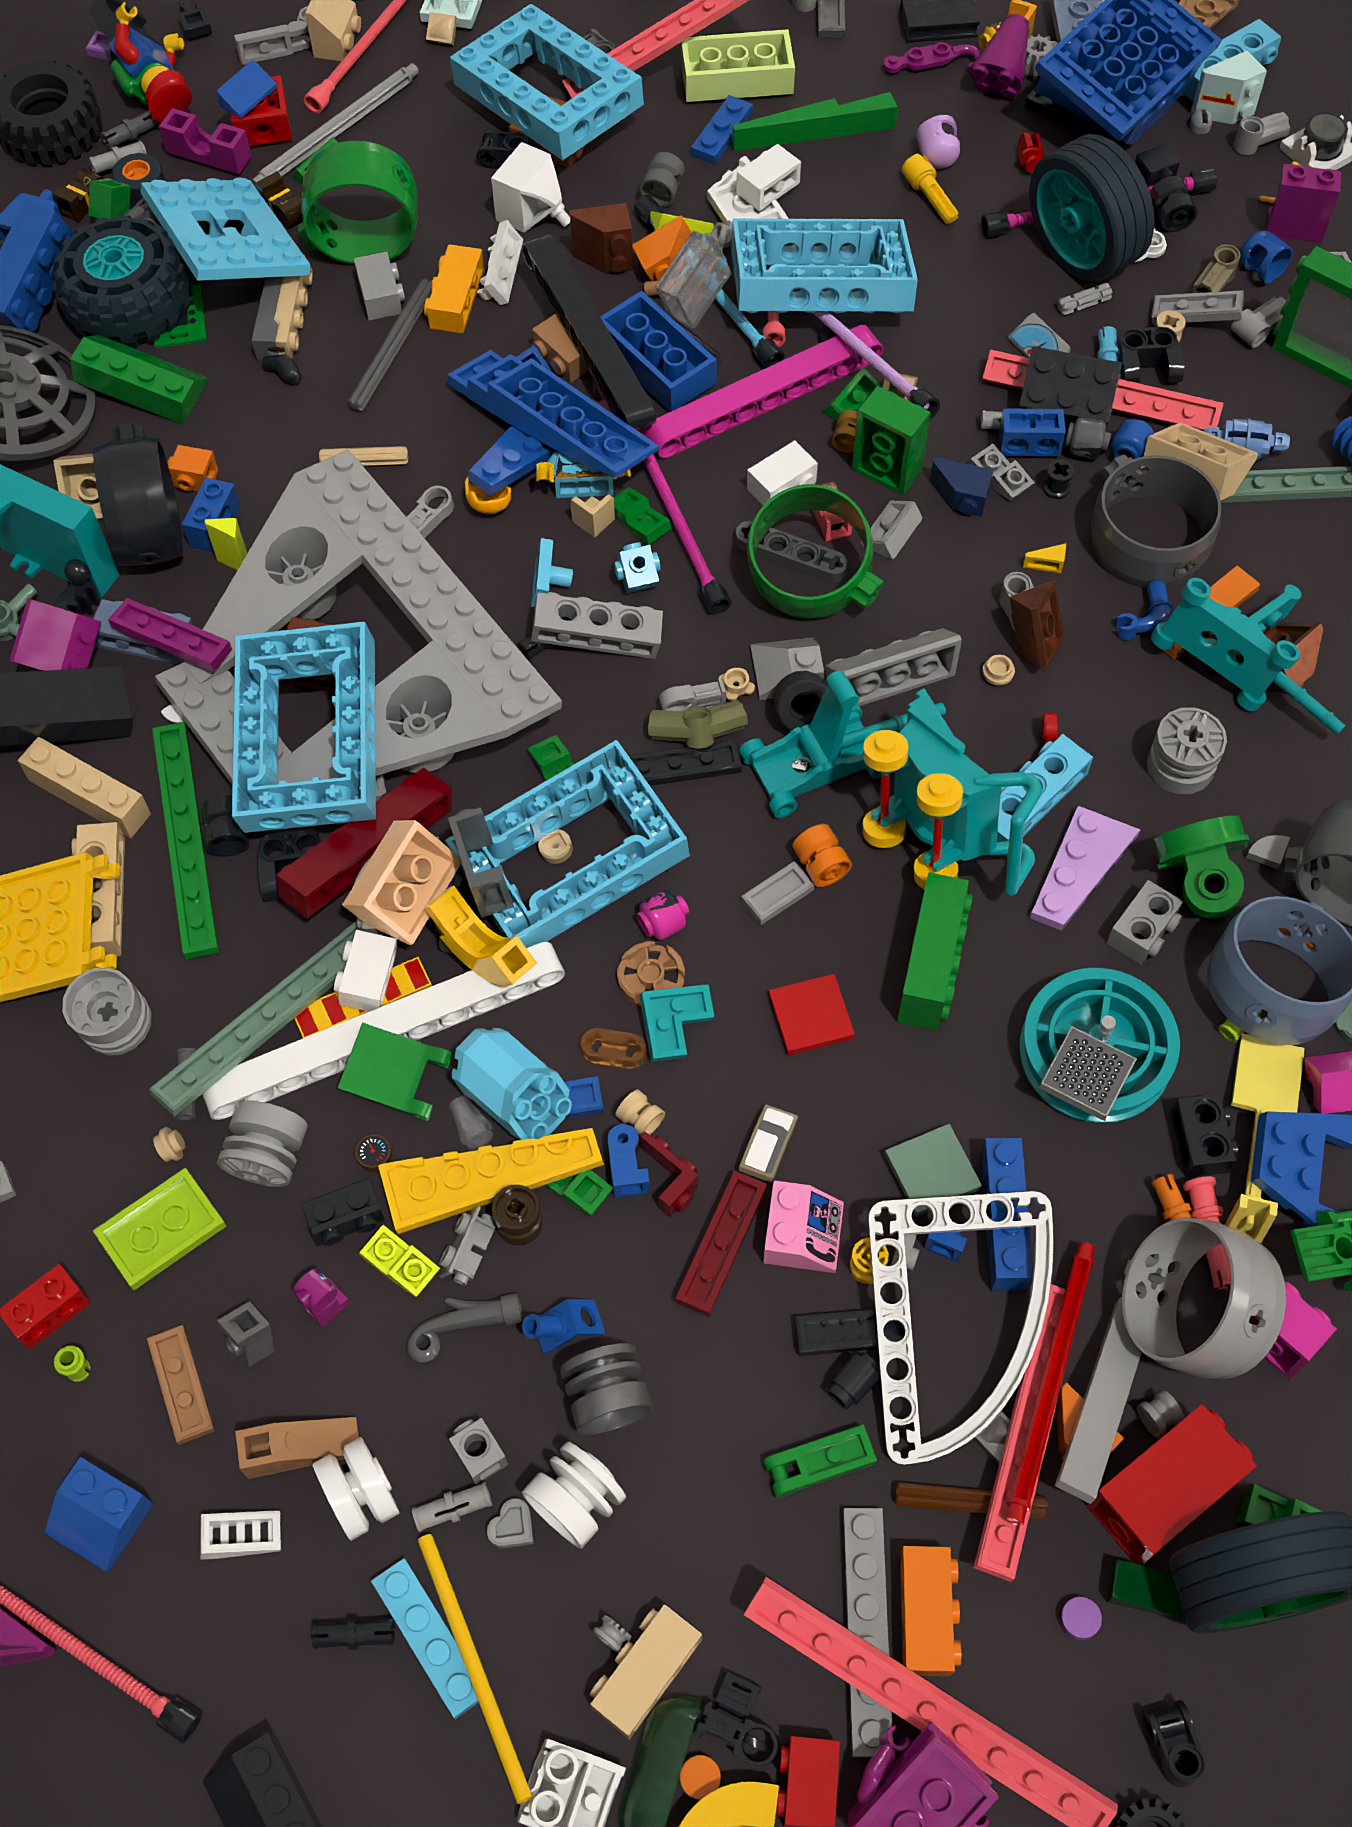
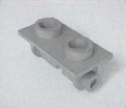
M477 1206L468 1213L463 1212L454 1228V1232L458 1234L453 1246L448 1245L439 1262V1265L443 1266L439 1275L440 1278L454 1274L453 1281L463 1286H466L468 1281L473 1280L482 1256L472 1252L471 1248L474 1246L485 1251L496 1228L493 1225L495 1220L492 1216L482 1214L481 1218L477 1216L481 1207Z

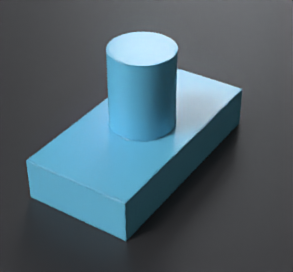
M541 538L535 555L531 596L532 607L535 606L537 593L549 592V584L570 588L573 569L551 565L553 540Z

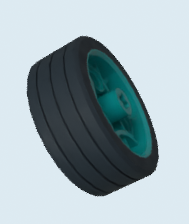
M1087 134L1044 156L1035 165L1029 187V200L1033 221L1047 251L1064 270L1080 280L1096 282L1109 277L1146 254L1154 233L1152 199L1145 179L1137 165L1120 146L1101 135Z

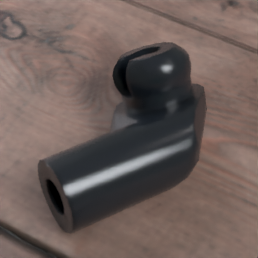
M280 354L263 357L262 366L266 371L277 370L281 377L291 385L298 384L301 381L302 374L289 355Z

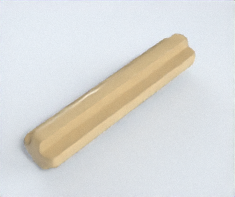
M405 446L321 449L319 452L320 462L349 449L362 466L405 465L408 463V450Z

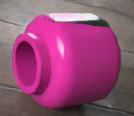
M663 890L643 900L639 907L640 912L636 916L640 927L647 937L653 936L655 939L664 940L685 928V915L689 913V909L681 895L675 897L670 891Z

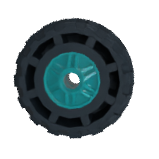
M118 215L117 218L107 219L105 217L97 219L95 223L88 226L84 225L77 229L75 235L71 238H66L60 246V253L55 255L51 272L54 279L52 285L62 313L69 325H74L79 334L84 337L100 335L126 346L135 347L139 343L146 341L150 343L159 339V335L165 331L170 332L177 325L179 317L182 318L190 301L189 292L192 291L190 273L186 262L178 252L172 239L169 238L168 232L161 226L154 225L151 220L142 217L133 219L131 216Z

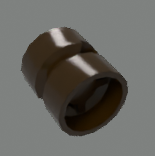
M510 1185L502 1188L496 1194L492 1203V1213L500 1237L506 1243L515 1246L533 1242L539 1236L542 1229V1214L536 1194L529 1187L523 1185Z

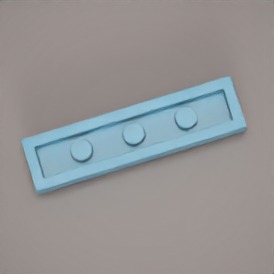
M405 1558L371 1580L453 1718H458L479 1703L455 1639Z

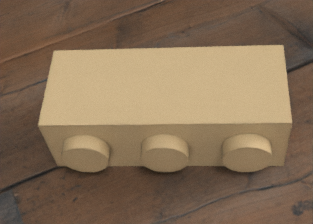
M665 1604L659 1612L653 1608L639 1627L643 1634L634 1645L630 1641L627 1642L615 1659V1662L619 1664L610 1678L604 1674L590 1693L594 1698L590 1704L591 1708L629 1740L702 1641V1634Z

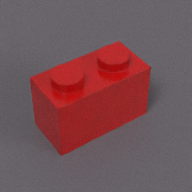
M791 1736L789 1747L781 1746L780 1772L787 1773L786 1790H778L777 1816L784 1817V1827H835L840 1741Z

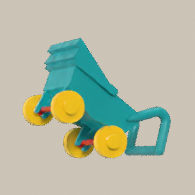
M925 688L916 693V700L908 704L907 724L899 733L891 730H880L870 734L864 741L863 758L865 763L870 768L881 772V805L865 815L863 819V836L869 844L875 847H894L903 841L907 822L916 837L933 846L929 851L921 854L914 863V880L924 890L928 872L958 878V860L967 861L981 855H1008L1004 891L1007 895L1013 896L1020 889L1035 862L1033 850L1023 843L1025 821L1041 797L1042 785L1035 776L1025 772L994 773L989 775L964 755L965 744L953 735ZM895 771L894 795L889 798L890 773ZM1001 787H1026L1028 791L1010 820L1009 841L997 842Z

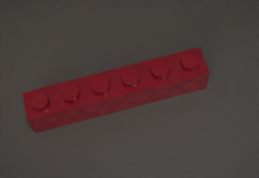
M424 767L414 775L408 776L399 786L383 794L376 802L375 820L348 822L341 828L335 829L321 843L309 848L295 862L283 867L277 874L279 897L308 919L355 883L360 870L372 857L393 821L416 820L427 829L452 810V787Z

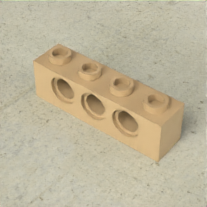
M117 822L77 825V838L72 839L73 855L87 852L92 857L105 854L108 856V864L116 862L120 865V876L118 878H93V890L96 888L100 889L92 895V919L100 918L96 922L91 923L90 949L102 946L105 948V955L114 954L121 956L125 837Z

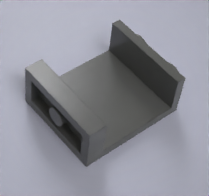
M481 807L465 809L458 812L455 816L449 817L448 820L464 871L481 918L513 908L514 905L501 867L498 866L475 874L468 852L494 844Z

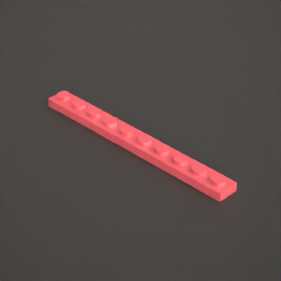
M765 1577L748 1605L744 1616L922 1731L932 1721L982 1771L1068 1827L1109 1826L1117 1814L1118 1804L774 1581Z

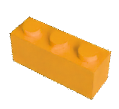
M449 244L445 256L440 257L438 277H434L432 280V294L430 298H426L424 305V314L428 316L430 329L464 333L480 285V279L484 273L482 249Z

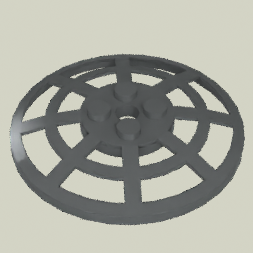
M0 325V380L3 379L9 382L0 383V411L3 412L4 418H0V428L5 429L7 443L0 444V460H34L62 452L74 445L91 425L95 411V390L67 379L61 366L51 357V355L57 354L71 365L70 358L72 354L63 347L31 331ZM2 335L12 336V337H16V338H20V339H25V340H28V341H30V342H33V343H36V344H38V345H41V346H43V347L38 348V347H36V346H34V345H32V344H29V343H27V342H24V341H22V340H18V339H14V338H10V337H3ZM5 344L18 346L31 352L21 357L6 352ZM43 359L54 370L57 377L41 375L34 364ZM41 385L60 388L59 395L53 405L40 396ZM69 390L87 395L84 412L74 425L60 413L67 403ZM33 405L42 411L40 414L22 419H17L16 412L28 409ZM50 420L64 432L60 436L44 442L20 445L18 429L36 427Z

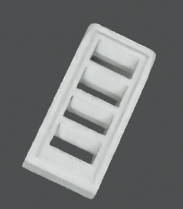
M280 1511L201 1514L200 1560L270 1553L281 1550ZM268 1522V1542H260V1523ZM246 1524H252V1543H245ZM229 1526H236V1543L229 1544ZM213 1528H220V1544H213Z

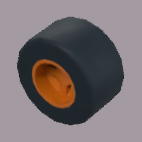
M129 154L121 158L112 170L113 180L131 185L130 207H134L143 198L141 182H152L153 180L166 181L161 164L155 157L149 154Z

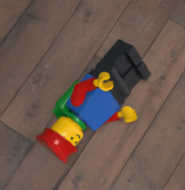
M96 0L89 9V12L103 34L108 37L106 41L118 58L111 63L110 69L124 93L128 97H136L142 105H148L151 116L159 123H162L172 108L186 112L193 99L192 92L186 86L184 77L178 71H174L176 61L174 53L184 49L183 39L178 38V33L166 35L163 41L167 51H164L160 43L145 30L143 25L147 22V19L142 13L137 11L135 6L131 7L122 0Z

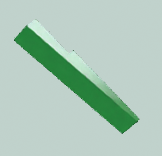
M890 92L838 105L835 98L732 125L733 151L775 146L776 144L783 145L896 128L898 106Z

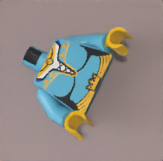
M559 451L554 452L547 462L536 464V481L544 479L553 483L555 477L556 498L613 495V479L615 480L617 477L615 478ZM630 469L622 473L618 477H622L624 475L631 477Z

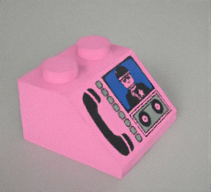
M774 1181L763 1263L836 1273L844 1202L810 1185Z

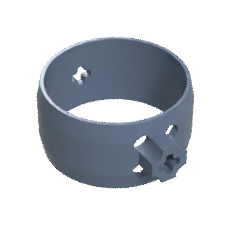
M1267 897L1250 903L1230 921L1212 951L1207 969V980L1211 995L1219 1009L1241 1030L1258 1039L1274 1044H1302L1312 1041L1327 1031L1352 1001V936L1339 921L1324 911L1323 907L1312 901L1308 903L1290 897ZM1325 926L1327 927L1328 932H1323ZM1286 928L1290 931V933L1283 934L1280 932L1279 929ZM1248 940L1269 942L1298 955L1320 977L1326 988L1329 1001H1302L1286 996L1271 988L1248 966L1241 954L1238 942ZM1305 942L1314 943L1316 948L1307 947ZM1262 1009L1268 1012V1017H1264V1019L1257 1016L1258 1012Z

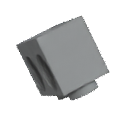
M1147 880L1112 928L1107 944L1142 965L1148 955L1153 958L1157 955L1165 942L1161 937L1166 930L1172 933L1179 924L1182 915L1178 914L1183 901ZM1150 909L1158 910L1163 915L1154 914ZM1133 933L1140 934L1145 939H1138L1133 936Z

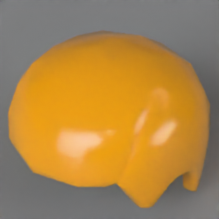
M467 477L465 481V496L468 504L477 512L496 514L508 506L511 500V487L507 485L490 496L469 481Z

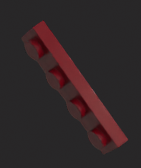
M734 1170L675 1298L676 1303L708 1317L710 1316L767 1190L766 1183Z

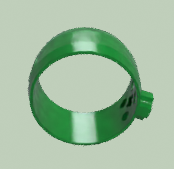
M345 141L321 150L309 163L304 176L301 204L303 222L298 225V234L302 237L304 245L313 251L317 248L327 256L349 264H355L354 258L388 252L389 260L397 257L411 243L418 220V192L409 165L402 157L389 148L367 141ZM364 186L389 194L398 200L403 207L396 213L382 219L358 221L343 218L328 211L317 199L326 192L336 188ZM328 223L331 224L334 230L329 227ZM330 242L334 248L330 247L328 243Z
M817 484L798 485L785 489L763 505L751 525L747 539V559L752 581L761 596L772 607L783 614L799 619H821L844 610L852 602L865 610L869 605L871 606L883 587L884 581L871 573L873 537L868 521L860 508L848 496L836 489ZM805 510L825 511L844 519L858 533L866 552L857 573L845 585L828 594L813 597L796 596L778 589L763 576L755 561L758 546L769 528L783 517Z

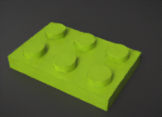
M184 1168L97 1227L93 1232L134 1291L224 1229L226 1224L191 1174Z

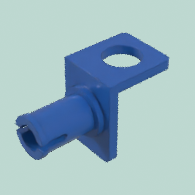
M566 1299L542 1315L529 1314L522 1323L524 1335L530 1339L538 1338L543 1353H551L577 1336H601L605 1333L595 1301L587 1299ZM581 1309L589 1313L592 1319V1327L583 1321L580 1313Z

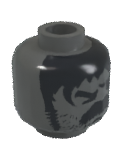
M1079 417L1075 423L1070 422L1065 446L1069 447V451L1073 456L1097 459L1100 456L1101 450H1108L1111 433L1106 432V423L1104 421Z

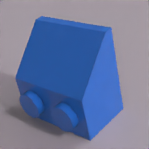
M80 1457L56 1492L44 1533L109 1573L154 1504L141 1493Z

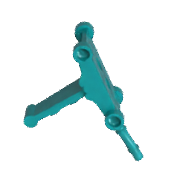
M1191 578L1187 581L1181 591L1183 599L1168 621L1159 623L1151 634V640L1157 647L1169 650L1176 643L1238 686L1241 691L1237 695V701L1240 706L1248 711H1257L1266 700L1265 690L1273 681L1289 694L1295 703L1298 702L1321 722V725H1325L1336 735L1345 728L1346 725L1336 718L1333 712H1329L1310 696L1305 688L1302 689L1281 671L1282 669L1293 667L1300 657L1299 649L1293 643L1285 640L1279 641L1275 645L1263 634L1267 627L1271 629L1280 620L1284 619L1300 599L1301 591L1297 587L1286 585L1276 599L1248 618L1246 615L1240 614L1242 611L1238 608L1221 605L1209 598L1211 588L1204 580ZM1202 631L1214 633L1217 640L1203 638ZM1237 651L1244 657V662L1239 663L1233 652Z
M838 670L827 677L826 683L828 686L810 725H804L801 728L797 727L782 739L766 747L759 738L749 740L740 747L739 754L745 764L752 765L771 799L769 807L776 818H783L797 809L798 804L794 797L866 768L871 778H881V772L870 768L864 761V741L870 734L876 731H901L907 724V714L893 716L889 720L864 727L860 721L863 712L858 705L859 697L842 670ZM942 702L935 704L940 714L944 715L946 713L944 704ZM797 760H805L810 764L811 768L807 772L799 773L793 769L792 764Z

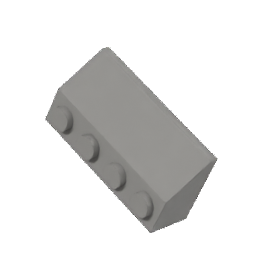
M944 628L936 631H925L917 637L904 641L897 640L879 649H868L859 655L847 659H836L830 664L825 665L824 681L826 682L827 677L831 673L842 670L859 697L858 705L862 706L955 676L962 639L959 634Z

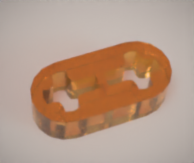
M593 1028L582 1036V1054L591 1063L631 1069L639 1067L646 1059V1044L643 1038L637 1034ZM595 1040H601L603 1047H599L598 1052H593L591 1048ZM629 1045L636 1047L637 1052H634L632 1057L626 1056L625 1050H628Z

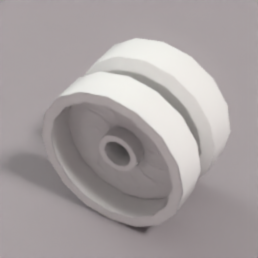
M362 1437L344 1446L343 1455L350 1471L345 1473L338 1459L331 1454L312 1463L324 1493L350 1541L369 1531V1521L362 1506L367 1504L375 1519L381 1523L400 1514L390 1493L392 1487L376 1457H372Z

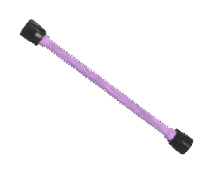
M798 288L794 289L793 291L796 292L800 291L801 289ZM828 311L813 313L900 390L909 402L920 405L925 410L931 412L930 419L938 413L940 401L926 388L918 389L912 386Z

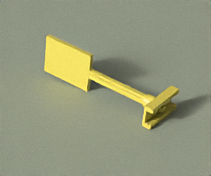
M1243 1033L1239 1043L1231 1106L1253 1111L1255 1119L1245 1195H1240L1225 1225L1248 1234L1261 1244L1277 1216L1278 1203L1262 1199V1190L1251 1182L1258 1116L1267 1111L1297 1113L1305 1048L1274 1044Z

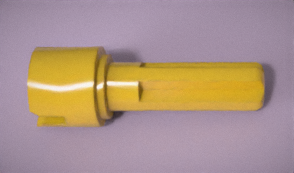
M917 153L908 158L903 164L901 171L914 190H922L946 224L956 221L958 219V211L935 180L936 170L926 156H921Z

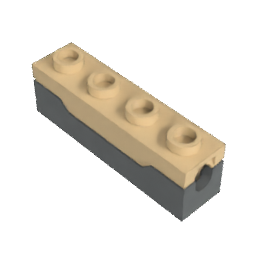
M311 267L309 275L265 277L252 336V344L257 361H262L264 356L286 354L292 358L293 352L298 350V328L303 327L304 320L302 309L303 306L306 307L308 304L307 285L312 284L313 275Z

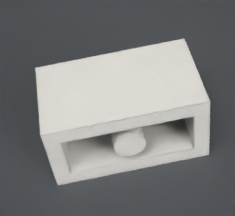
M776 144L737 171L736 193L757 210L761 211L800 183L801 161L779 144Z
M794 440L747 470V490L764 505L769 499L785 489L798 485L815 484L818 463Z
M356 930L353 942L347 940L343 953V961H347L344 972L338 971L334 984V991L339 994V1005L369 1012L382 1007L397 953V939Z

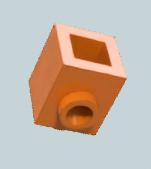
M178 445L174 456H171L168 460L175 488H180L184 491H199L205 477L215 479L218 473L213 451Z

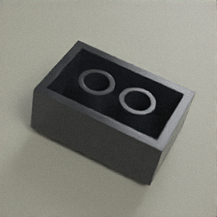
M1033 346L1019 409H1064V421L1075 423L1079 417L1104 421L1107 429L1122 362Z

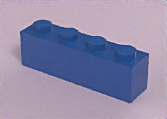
M986 1138L980 1153L983 1193L1026 1192L1022 1138ZM1011 1200L1014 1207L1012 1220L1020 1221L1018 1214L1028 1212V1206L1017 1208L1018 1200ZM994 1201L987 1205L986 1214L990 1220L1000 1222L1007 1217V1209L1003 1203ZM1030 1227L986 1230L991 1291H1028L1033 1278Z

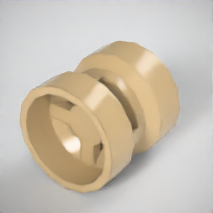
M637 1089L622 1101L615 1116L623 1123H630L636 1129L638 1136H640L644 1131L651 1135L662 1122L665 1112L657 1105L648 1103L647 1096Z

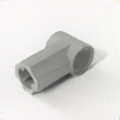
M1284 112L1275 113L1261 119L1255 116L1244 117L1240 122L1233 142L1234 150L1242 155H1252L1257 151L1259 145L1287 136L1290 131L1289 117Z
M1273 297L1254 311L1250 309L1242 311L1241 320H1234L1231 330L1252 348L1258 347L1283 318L1280 315V311L1286 300L1283 297Z

